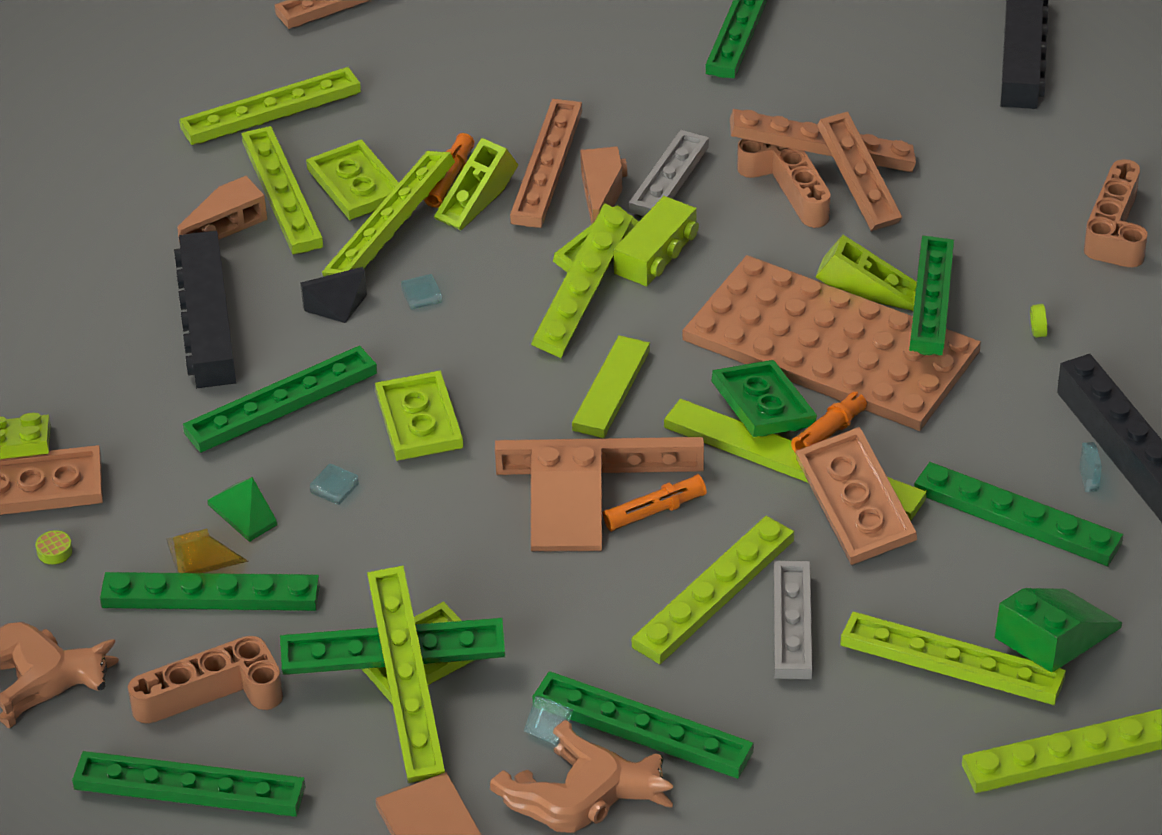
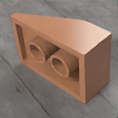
M601 446L532 447L531 551H602Z

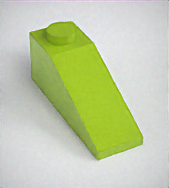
M481 138L434 215L435 219L462 230L501 194L518 167V163L508 149Z
M842 235L823 257L815 278L823 283L873 302L913 311L917 281L850 238Z

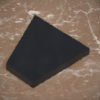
M363 267L300 282L304 311L343 323L348 321L367 296L365 270Z

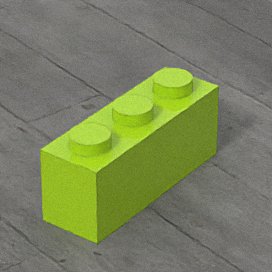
M663 196L613 249L614 274L647 287L656 276L659 277L663 273L665 266L673 258L678 257L686 243L696 237L699 229L697 208Z

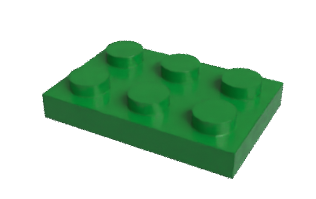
M774 360L712 370L711 382L753 437H763L786 431H798L808 428L816 422L817 414Z

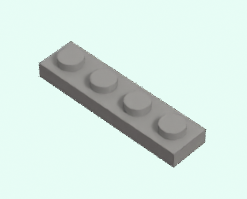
M680 130L630 200L629 212L645 216L663 196L673 199L709 148V137Z
M774 561V679H812L810 561Z

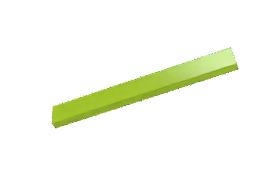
M681 398L664 418V428L687 437H703L705 444L808 483L796 459V453L792 449V440L776 434L753 437L741 421ZM887 477L910 521H912L926 501V491Z

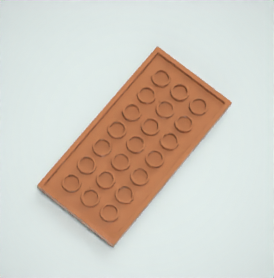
M748 255L744 257L682 330V340L744 364L774 360L791 382L842 401L851 392H858V396L853 400L862 394L867 402L866 411L917 431H921L978 355L981 341L946 329L943 355H923L918 352L909 351L913 316Z

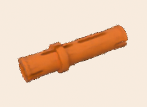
M458 134L451 149L445 151L451 152L455 163L446 172L445 177L429 192L428 197L424 199L428 206L440 207L456 176L465 166L467 157L475 143L473 137L469 134Z
M851 392L840 403H834L829 406L825 415L792 439L791 446L796 453L797 450L824 441L836 431L847 428L851 424L852 418L866 409L867 402L864 396L860 394L859 397L853 400L858 396V392Z
M699 474L673 485L670 482L663 484L660 490L609 510H604L602 515L605 525L612 532L617 528L642 520L666 509L676 510L680 507V504L707 494L706 486Z

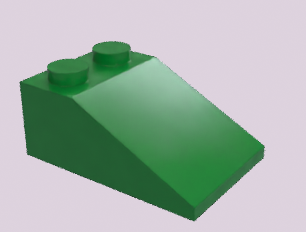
M1023 588L999 603L994 638L1053 673L1121 629L1122 622L1066 589Z

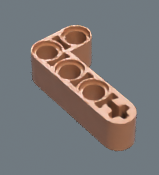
M743 138L739 140L737 169L742 176L755 178L773 174L800 220L806 226L818 228L825 226L829 222L830 191L805 151Z
M1118 160L1110 168L1087 222L1084 252L1089 258L1124 267H1137L1144 262L1148 233L1142 226L1126 222L1137 196L1140 167L1134 161Z
M245 636L134 677L128 685L133 717L137 721L147 724L157 722L244 690L250 703L255 708L261 710L275 708L281 703L283 698L279 667L265 642L256 636Z

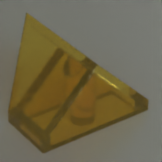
M207 528L166 538L177 573H206L248 562V560L209 536Z

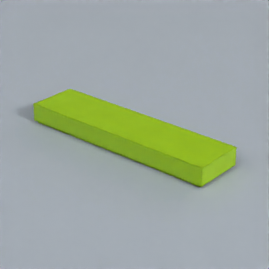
M618 335L572 421V431L605 438L650 352V342Z

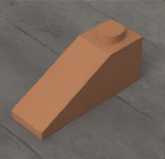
M618 146L580 150L581 177L591 225L595 222L604 203L614 207L622 192V177H627V163L625 158L620 159Z
M247 176L219 186L177 227L178 237L184 234L217 231L218 239L220 240L267 220L265 195Z

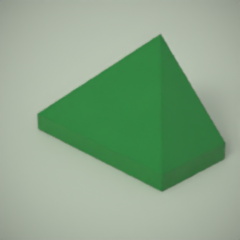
M253 477L235 483L207 500L208 506L249 542L277 526V520Z

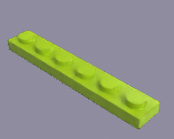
M345 67L180 118V128L191 145L204 143L223 135L233 134L255 125H262L265 122L319 107L335 100L345 99L351 95L361 93V86L350 68Z
M268 126L241 133L243 145L292 255L323 248V239L272 127Z
M426 151L322 271L323 276L360 267L365 268L376 257L385 243L394 236V233L403 222L412 215V212L422 200L428 197L429 192L445 177L446 172L455 163L451 152Z
M604 203L536 331L531 343L532 346L562 358L614 257L613 249L624 238L632 222V215Z
M768 516L762 518L631 638L632 648L658 664L663 663L794 541V531Z
M404 565L367 572L408 783L427 780L445 773Z
M854 611L841 635L840 646L1055 705L1065 681L1066 670L1059 668L1051 673L1028 659Z
M1162 709L962 756V767L974 792L979 793L1161 750Z

